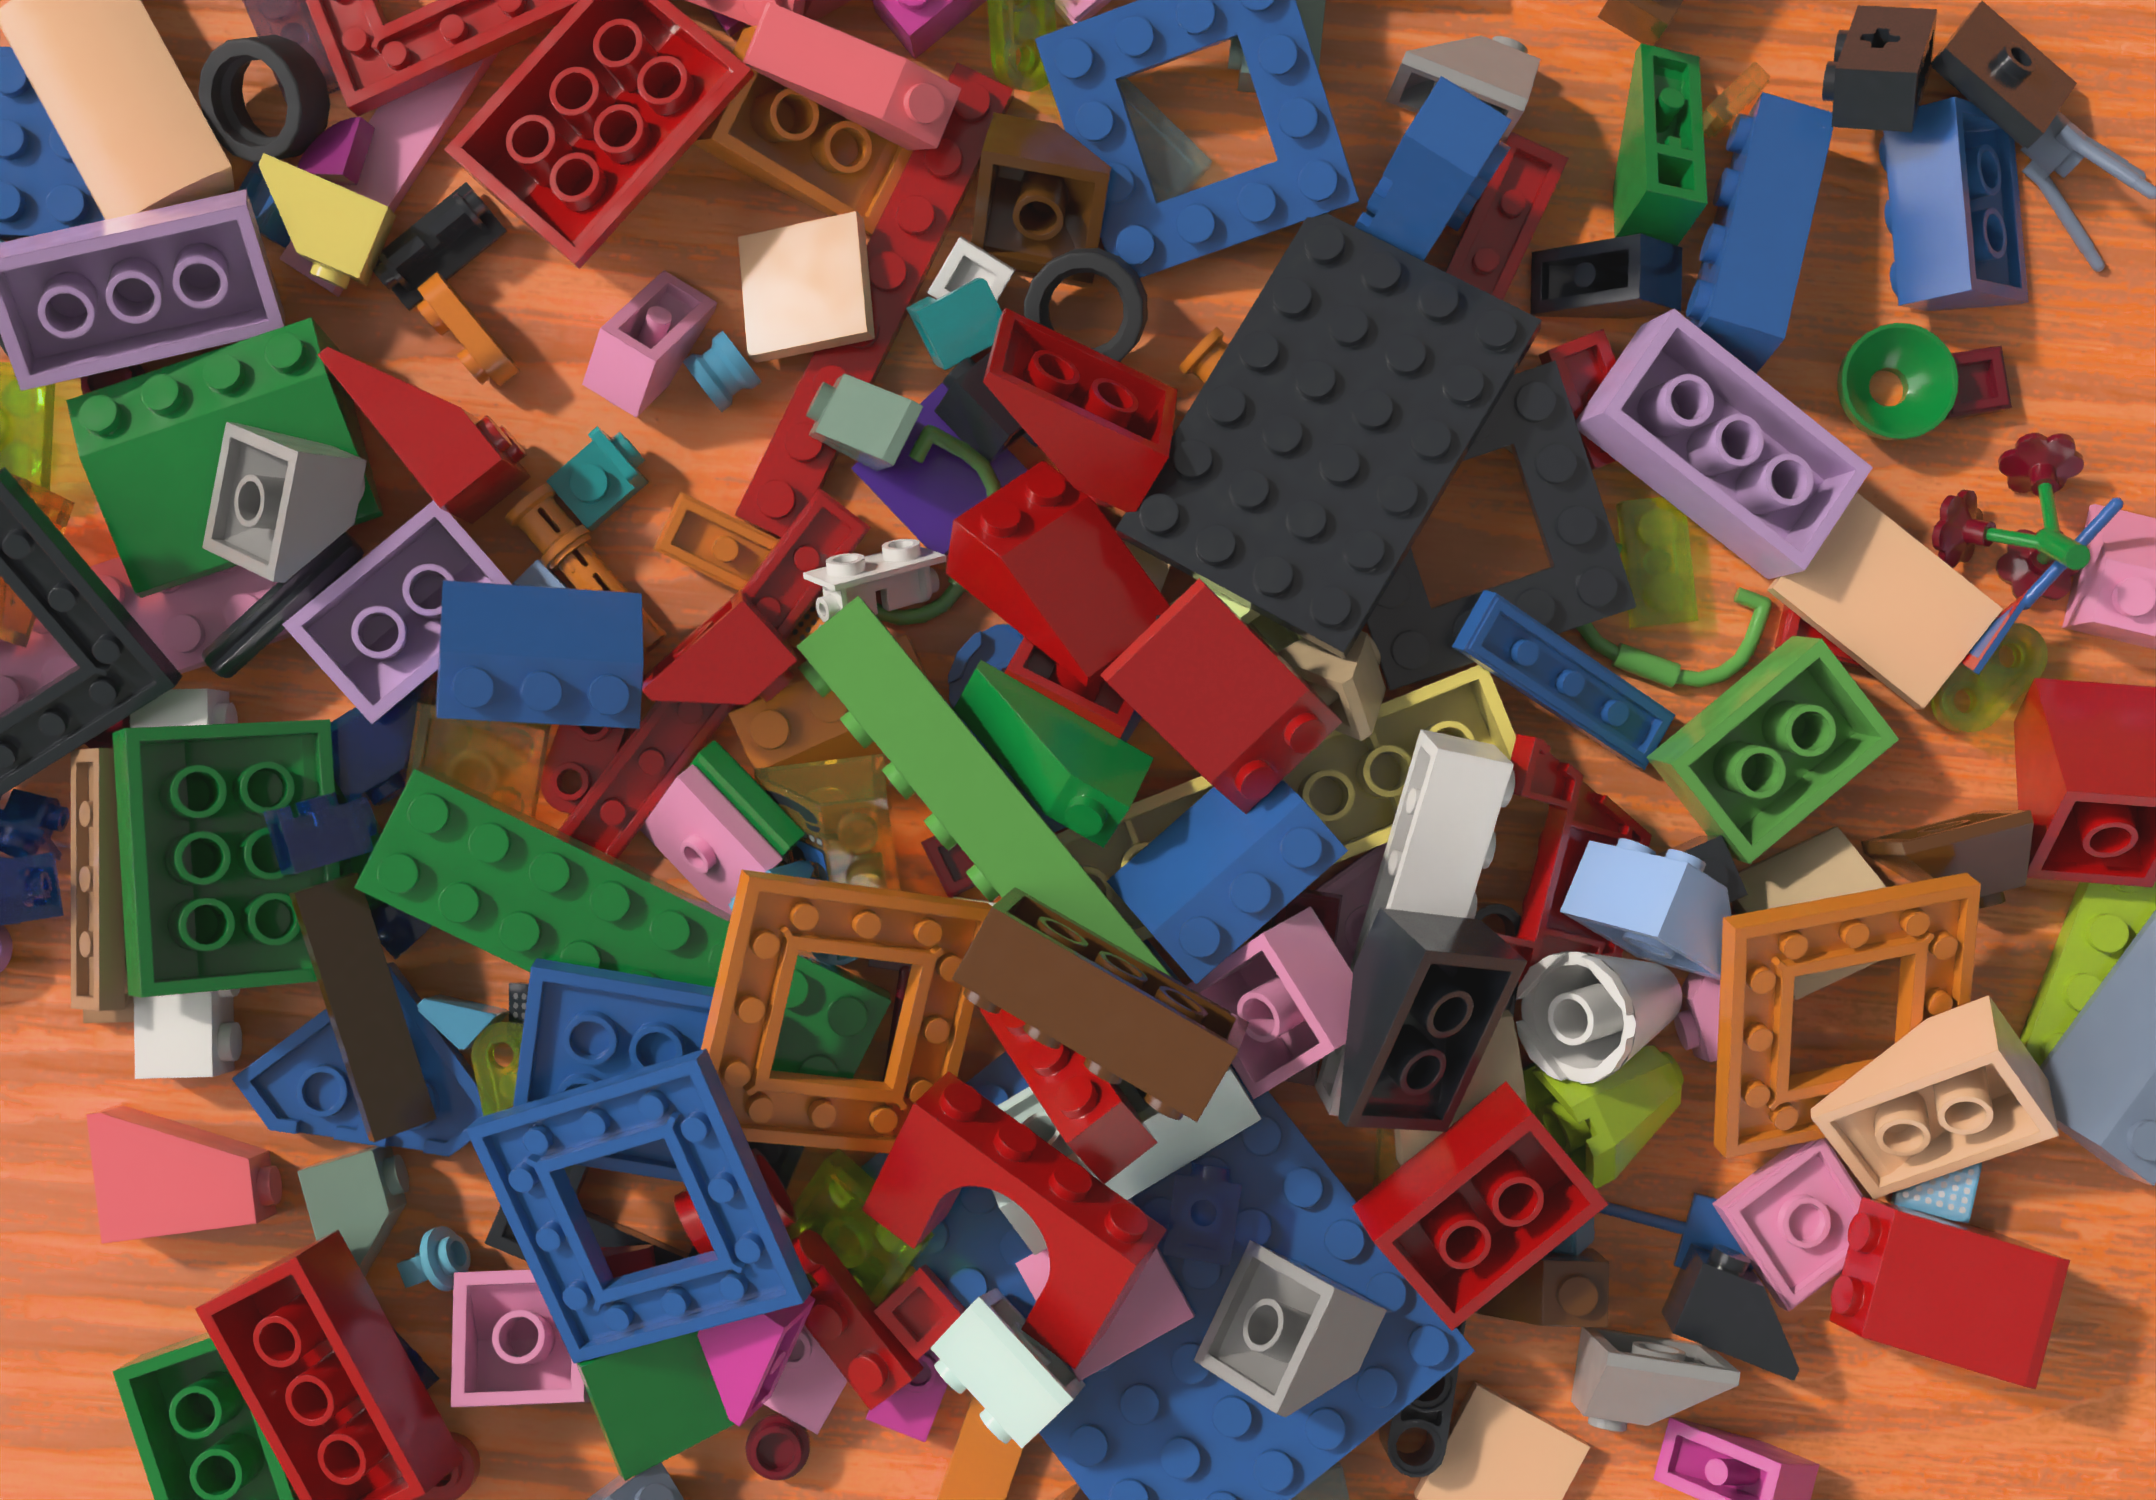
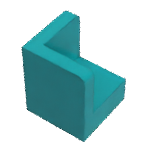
M976 278L938 299L928 296L906 308L934 365L944 370L992 346L999 318L1002 314L988 282L983 278Z

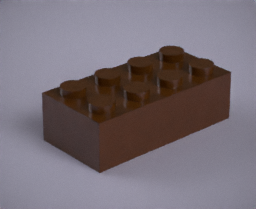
M1016 887L991 907L952 977V980L966 987L963 995L976 1006L995 1014H999L1001 1009L1014 1015L1026 1022L1023 1027L1024 1031L1036 1041L1054 1049H1059L1062 1044L1086 1057L1084 1065L1093 1074L1113 1084H1120L1122 1080L1127 1081L1147 1093L1144 1099L1153 1109L1175 1120H1181L1183 1115L1198 1122L1238 1053L1249 1024L1243 1018Z

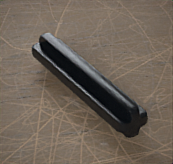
M344 532L285 583H276L203 650L202 658L207 666L220 677H233L285 629L282 625L363 557L364 552L360 545L351 535Z

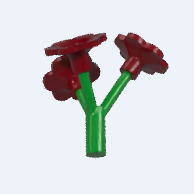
M2029 433L2017 440L2015 449L2005 451L1998 459L1999 470L2007 476V484L2011 490L2019 493L2032 491L2033 494L2039 496L2044 528L2036 533L2026 529H2020L2016 532L1997 529L1994 522L1983 520L1982 511L1977 508L1976 493L1963 489L1957 496L1948 495L1941 504L1940 520L1936 523L1932 532V545L1936 550H1939L1938 557L1954 568L1959 562L1966 563L1971 559L1975 545L1989 547L1993 542L2007 544V553L1999 558L1996 571L2001 580L2011 584V590L2016 599L2029 590L2054 561L2067 568L2039 598L2044 597L2052 601L2064 598L2071 589L2070 577L2074 576L2079 569L2084 568L2090 560L2089 549L2085 545L2067 537L2060 530L2054 493L2065 486L2067 479L2078 475L2084 468L2083 456L2075 451L2074 439L2070 435L2063 433L2054 434L2049 437L2040 433Z

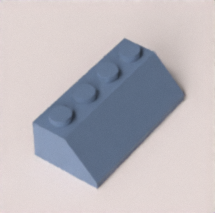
M2156 910L2040 1065V1069L2049 1081L2057 1128L2120 1175L2152 1186L2156 1183Z

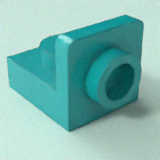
M598 426L588 434L592 442L546 480L590 531L595 530L649 483L637 469L645 459L620 431L610 438Z

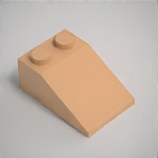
M1989 995L1927 1018L1811 1108V1119L1873 1199L2059 1136L2049 1081Z

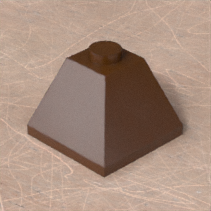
M994 112L981 152L971 242L1015 270L1037 274L1049 261L1073 249L1099 248L1111 167L1056 123ZM1076 273L1065 279L1093 284L1095 274Z
M2031 810L1979 811L1861 841L1865 855L1911 882L1968 873L1981 883L1980 909L2005 902L2006 899L2003 891L2026 886L2034 822Z

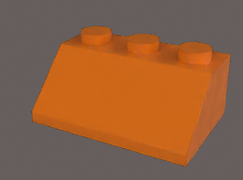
M906 634L896 638L897 642L928 678L912 640ZM807 679L784 688L767 702L762 698L728 713L753 771L763 789L779 793L799 803L812 812L816 819L893 786L882 771L890 763V760L875 742L864 749L840 720L849 711L833 691L823 698ZM778 804L799 827L810 823L797 811Z

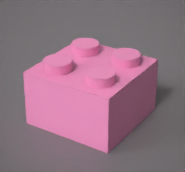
M1311 906L1262 933L1228 956L1198 984L1192 981L1186 985L1249 1022L1240 1049L1232 1061V1065L1253 1099L1346 1043L1353 973Z

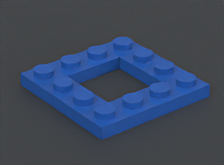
M1137 0L1035 38L1065 131L1111 167L1100 236L1104 249L1107 252L1120 256L1138 273L1139 278L1303 222L1307 217H1315L1360 202L1296 0ZM1238 37L1278 160L1158 202L1119 80Z
M707 1049L482 1116L466 1128V1132L574 1364L803 1304L812 1292L811 1285ZM665 1139L714 1251L614 1278L564 1168Z

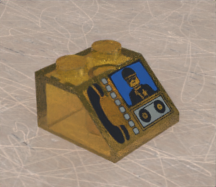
M884 754L755 769V781L805 833L778 867L801 860L810 861L814 868L810 879L901 891L899 853L888 778L882 771L886 766Z

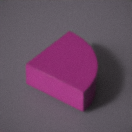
M362 117L349 118L332 125L309 145L302 155L297 168L337 185H357L375 128Z

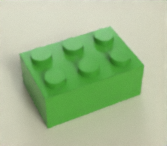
M1792 636L1646 758L1707 835H1722L1731 857L1750 864L1895 744L1899 738L1822 639Z

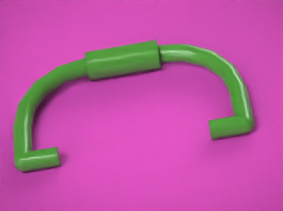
M927 425L922 429L909 453L911 458L923 463L932 444H935L960 457L977 471L986 488L987 497L1001 488V483L989 460L969 444L933 425ZM949 577L948 582L950 585L938 599L921 608L887 611L882 608L881 604L877 603L878 614L876 616L881 621L899 626L926 623L948 611L963 592L968 591Z
M1616 542L1620 554L1623 545ZM1739 587L1734 596V602L1754 609L1745 638L1734 656L1719 667L1700 672L1681 669V664L1623 643L1616 646L1603 638L1592 623L1582 625L1576 629L1590 648L1612 661L1611 666L1671 688L1675 684L1700 688L1724 682L1747 665L1760 643L1772 608V601L1768 597Z

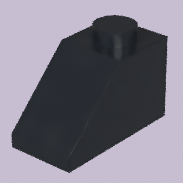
M1635 234L1532 252L1530 314L1538 317L1629 319L1664 314L1672 309L1681 311L1683 248L1643 234Z
M1691 1243L1661 1311L1672 1333L1795 1381L1799 1367L1765 1287L1749 1266L1751 1260L1740 1252L1720 1244H1714L1710 1251Z

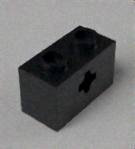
M1858 5L1850 29L1839 30L1835 45L1834 61H1828L1825 69L1822 100L1833 101L1831 127L1898 132L1913 131L1932 69L1930 63L1933 61L1937 9Z

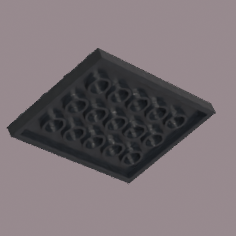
M1328 213L1307 217L1172 436L1169 458L1136 512H1126L1116 528L1118 536L1197 580L1200 578L1213 589L1345 659L1540 332L1542 320Z

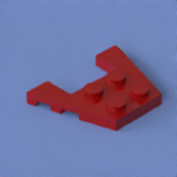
M1520 734L1516 736L1510 760L1514 764L1513 771L1515 773L1513 795L1548 804L1549 810L1544 829L1539 836L1538 854L1529 890L1522 904L1523 915L1518 935L1514 937L1495 932L1527 960L1518 982L1523 980L1531 966L1548 955L1560 952L1579 951L1622 958L1624 949L1561 913L1560 910L1589 840L1616 846L1619 838H1625L1649 847L1652 837L1647 830L1607 795L1597 794L1584 783V775L1569 763L1560 762L1549 752L1551 746L1543 739Z

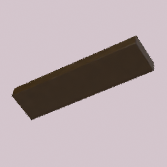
M350 873L289 893L368 1139L369 1141L377 1142L433 1121L437 1117L365 893L354 888L359 879V874Z

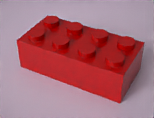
M339 1229L239 1280L195 1308L300 1500H414L430 1491L464 1460Z

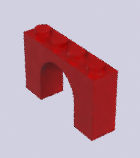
M948 1071L913 1103L862 1211L911 1248L915 1249L948 1215L962 1187L977 1186L988 1188L1014 1201L1038 1226L1046 1242L1050 1258L1048 1281L1021 1330L1073 1369H1076L1108 1330L1167 1229L1146 1215L1139 1207L1131 1204L1103 1184L1085 1168L1073 1162L1033 1133L1027 1126L1021 1124L982 1096L972 1086L964 1083Z

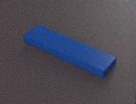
M1483 590L1452 645L1454 649L1631 766L1643 770L1646 769L1649 763L1646 757L1657 749L1675 717V714L1495 592Z

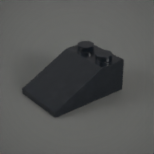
M1380 908L1353 969L1338 1119L1345 1127L1447 1132L1526 966L1527 960L1479 919Z

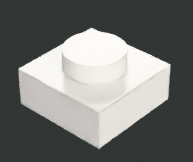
M961 236L927 293L938 299L976 278H983L988 282L996 301H998L1015 269Z

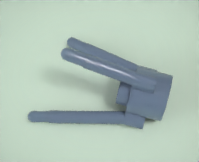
M2058 111L2044 134L2028 149L2026 147L2020 149L2032 160L2021 172L2039 187L2091 268L2096 272H2100L2105 267L2103 259L2049 175L2055 171L2064 178L2085 157L2148 199H2156V186L2145 180L2146 173L2087 136Z

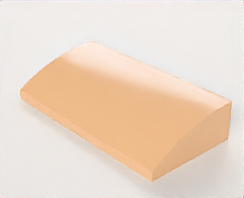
M10 0L0 8V28L105 220L209 198L234 189L232 166L141 0Z

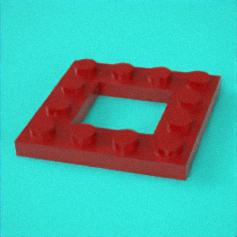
M379 0L305 1L349 110L359 117L556 26L579 0H436L389 23Z

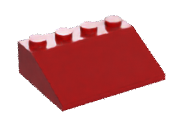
M579 0L444 150L485 190L580 269L755 74L746 64L668 0Z

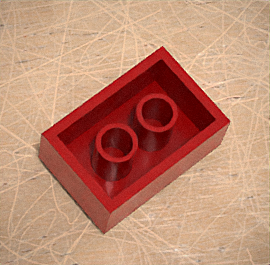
M1505 1081L1452 1124L1447 1132L1441 1133L1356 1202L1352 1208L1374 1244L1447 1327L1453 1331L1609 1204L1508 1082Z

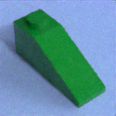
M1641 43L1635 52L1613 185L1614 237L1643 234L1678 246L1708 204L1700 57Z
M982 660L977 665L953 709L1046 816L1103 848L1130 809L1154 759Z

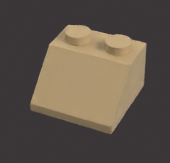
M1832 827L1739 871L1738 873L1748 895L1731 902L1738 915L1885 888L1886 886L1838 827ZM1878 961L1796 976L1794 979L1793 1000L1809 995Z

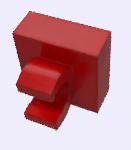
M925 1263L873 1312L917 1361L962 1315L966 1308Z

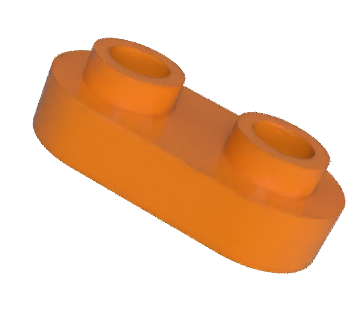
M436 272L417 288L424 297V300L416 306L417 309L441 336L451 330L465 347L457 354V357L481 385L491 378L501 387L520 371L508 353L440 273Z

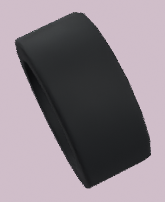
M279 35L227 40L210 53L201 70L198 95L202 113L218 142L234 156L252 163L260 162L263 153L279 160L300 156L327 128L330 99L326 79L314 57L295 41ZM252 60H262L276 73L284 87L288 106L286 122L280 134L275 137H269L253 123L245 108L242 93L244 74Z
M1099 248L1073 249L1049 261L1031 281L1024 300V317L1055 331L1050 321L1049 303L1054 289L1065 278L1076 273H1094L1102 276L1111 282L1119 292L1123 301V320L1119 331L1109 342L1091 349L1121 362L1140 341L1148 319L1147 294L1138 273L1120 256Z

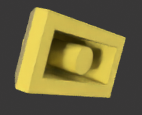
M263 153L259 162V168L296 252L307 261L313 263L309 274L343 289L347 288L350 279L368 286L373 269L378 262V256L383 250L396 218L393 211L384 204Z

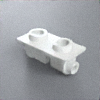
M898 539L884 543L882 545V552L864 556L858 553H846L826 559V567L803 572V578L822 586L823 596L817 598L816 609L820 619L826 622L857 596L862 598L874 614L877 615L875 591L878 590L881 591L882 608L887 611L928 601L932 593L939 590L938 575L930 566L946 562L947 560L946 555L921 547L918 540Z

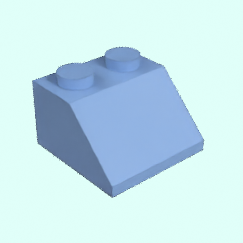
M1619 838L1616 846L1589 840L1560 912L1637 958L1720 980L1723 917L1732 915L1727 887L1703 872L1706 863L1693 855L1675 849H1668L1665 857L1657 856L1656 852L1651 848L1625 838Z

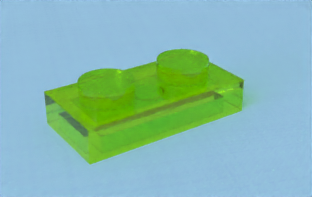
M1664 497L1627 500L1617 503L1620 544L1623 545L1621 550L1622 562L1637 606L1628 610L1630 629L1698 621L1687 516Z

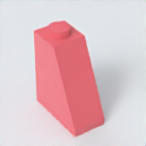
M127 1106L110 1107L86 1114L102 1244L257 1224L277 1214L276 1204L280 1203L282 1197V1180L278 1168L271 1166L270 1150Z

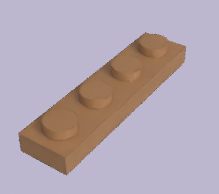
M78 749L71 752V1008L93 1011L124 1010L125 994L128 992L125 957L114 749Z

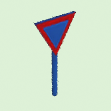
M2118 497L2113 498L2077 536L2075 541L2087 546L2121 510L2124 505L2123 500ZM2054 561L2029 590L1996 617L1960 664L1979 675L2022 610L2029 609L2067 567Z

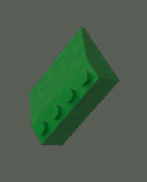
M312 317L66 400L79 458L132 588L138 597L143 598L237 566V564L202 548L226 422L239 423L331 445L367 460L364 473L365 489L358 503L353 526L384 516L353 399L317 355L327 346L339 352L340 350Z
M330 719L124 728L114 732L113 749L128 995L143 998L317 982L289 893L340 877Z

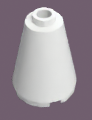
M1565 951L1548 955L1529 968L1518 986L1516 1000L1522 999V1020L1516 1021L1518 1036L1530 1059L1548 1076L1560 1081L1568 1079L1581 1082L1580 1084L1595 1083L1608 1078L1618 1071L1678 1015L1682 1004L1681 987L1675 975L1668 968L1658 963L1579 951Z

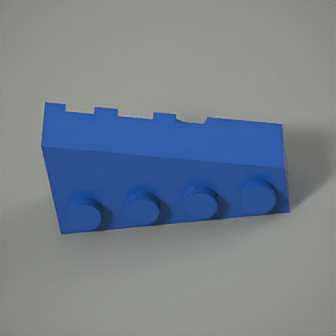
M1441 76L1402 137L1382 174L1381 180L1367 202V211L1361 214L1354 227L1424 261L1446 226L1458 232L1511 147L1501 142L1500 139L1512 120Z
M1762 92L1749 114L1739 113L1732 125L1726 150L1734 153L1730 167L1724 169L1714 194L1713 205L1718 206L1714 221L1703 241L1700 252V261L1702 262L1686 310V318L1756 374L1786 336L1833 127H1831L1832 112Z

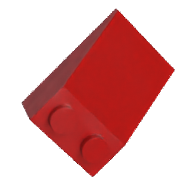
M1004 308L999 318L983 383L1075 489L1086 493L1091 500L1101 506L1116 507L1124 512H1136L1169 458L1178 390L1010 309Z
M328 346L317 354L440 509L473 524L531 478L519 463L527 455L524 449L503 425L499 427L488 415L479 420L457 405Z
M1044 460L953 520L946 574L1086 687L1099 678L1100 674L1156 621L1157 615H1162L1170 607L1096 503L1086 493L1075 489L1064 475Z
M1200 578L1100 674L1186 761L1245 814L1263 797L1269 794L1286 775L1342 723L1341 719L1306 680Z

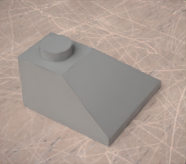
M1480 35L1406 51L1386 101L1418 113L1440 77L1443 76L1512 120L1500 139L1501 142L1505 143L1525 110L1541 59L1527 54L1528 49L1522 43L1503 36H1495L1489 39Z
M226 422L202 548L272 582L285 583L354 525L358 503L365 489L364 473L367 460L331 445L239 423Z
M1250 1240L1193 1361L1274 1413L1287 1417L1359 1371L1387 1310L1349 1288Z
M1581 1327L1571 1402L1583 1416L1588 1417V1424L1604 1430L1623 1432L1627 1430L1628 1423L1649 1426L1739 1386L1741 1372L1715 1350L1699 1343L1596 1327Z

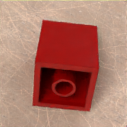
M2034 678L2014 720L2018 810H2031L2034 822L2027 878L2153 887L2156 882V687Z
M1862 1196L1858 1213L1853 1217L1849 1225V1247L1842 1273L1832 1288V1310L1829 1321L1862 1338L2036 1390L2070 1260L1995 1231Z

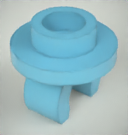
M438 1226L428 1230L423 1235L419 1253L415 1254V1257L397 1263V1267L405 1288L429 1280L437 1289L451 1291L454 1286V1272H468L471 1256L463 1238L448 1227Z

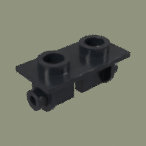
M465 182L386 246L378 256L379 259L373 272L389 290L396 294L410 311L424 300V297L417 289L436 272L440 273L447 281L503 236L507 230L471 186Z

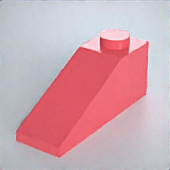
M771 2L766 3L743 60L744 64L758 73L907 150L936 149L961 91L960 87L906 58Z

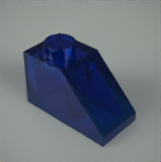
M436 673L432 674L374 724H371L356 707L330 722L334 780L348 802L367 803L371 800L374 807L380 806L402 794L406 786L404 779L411 776L415 768L421 767L436 707Z

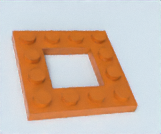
M742 869L701 1050L707 1049L748 1142L889 1154L913 1103L948 1071L956 1077L958 1076L975 1004L963 995L966 987L952 980V977L992 906L984 902ZM799 950L912 964L884 1082L771 1070Z
M1961 873L1723 917L1714 1146L1725 1158L1826 1138L1811 1119V1108L1874 1060L1869 1059L1789 1075L1794 979L1796 976L1901 957L1895 1043L1927 1018L1971 1002L1981 883L1968 873Z

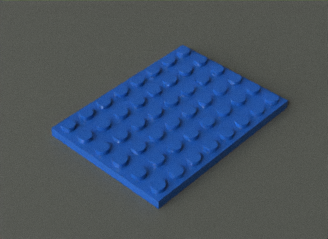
M1148 939L1144 940L1143 942L1170 975L1182 983ZM1007 1051L966 1082V1084L972 1086L978 1093L996 1106L1029 1087ZM1232 1063V1069L1260 1115L1261 1120L1131 1197L1137 1207L1167 1229L1158 1244V1248L1195 1313V1317L1083 1379L1082 1381L1086 1384L1084 1388L1039 1432L1089 1500H1291L1475 1352L1457 1327L1451 1331L1374 1244L1352 1208L1356 1203L1355 1199L1269 1091L1253 1099ZM888 1153L876 1154L847 1178L864 1202H866L889 1155ZM977 1186L962 1187L948 1215L915 1249L886 1229L916 1271L926 1263L966 1309L979 1296L994 1288H997L1025 1319H1027L1036 1301L1015 1264L1033 1253L1000 1210L991 1189ZM1250 1240L1349 1288L1387 1310L1359 1371L1287 1417L1274 1413L1193 1361Z

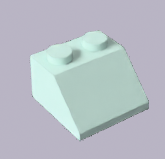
M994 1288L979 1296L930 1349L940 1358L934 1366L945 1382L959 1394L968 1389L985 1408L979 1415L987 1428L1003 1443L1007 1444L1013 1439L1022 1449L1078 1395L1086 1384L1082 1380L1078 1381L1073 1370L1063 1360L1021 1330L1026 1319L997 1288Z

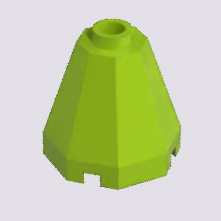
M1645 1045L1613 1075L1595 1083L1580 1084L1581 1082L1568 1079L1560 1081L1548 1076L1534 1062L1522 1068L1527 1107L1536 1115L1537 1119L1595 1189L1615 1180L1681 1104V1086L1684 1083L1682 1071L1676 1060L1669 1053L1660 1052L1654 1045Z

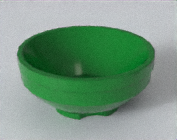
M1893 323L1873 329L1864 334L1851 346L1840 365L1837 391L1840 404L1846 416L1857 428L1870 436L1882 440H1907L1919 437L1933 430L1946 418L1954 405L1958 393V372L1951 352L1939 337L1927 329L1913 324ZM1889 371L1900 379L1903 386V394L1899 403L1895 406L1880 405L1872 398L1869 386L1870 380L1876 372Z

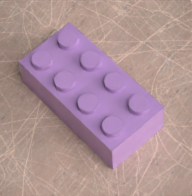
M247 189L0 243V334L21 391L246 340L285 326L284 309Z
M1672 309L1640 326L1576 419L1578 430L1766 579H1773L1806 570L1873 468L1676 309Z

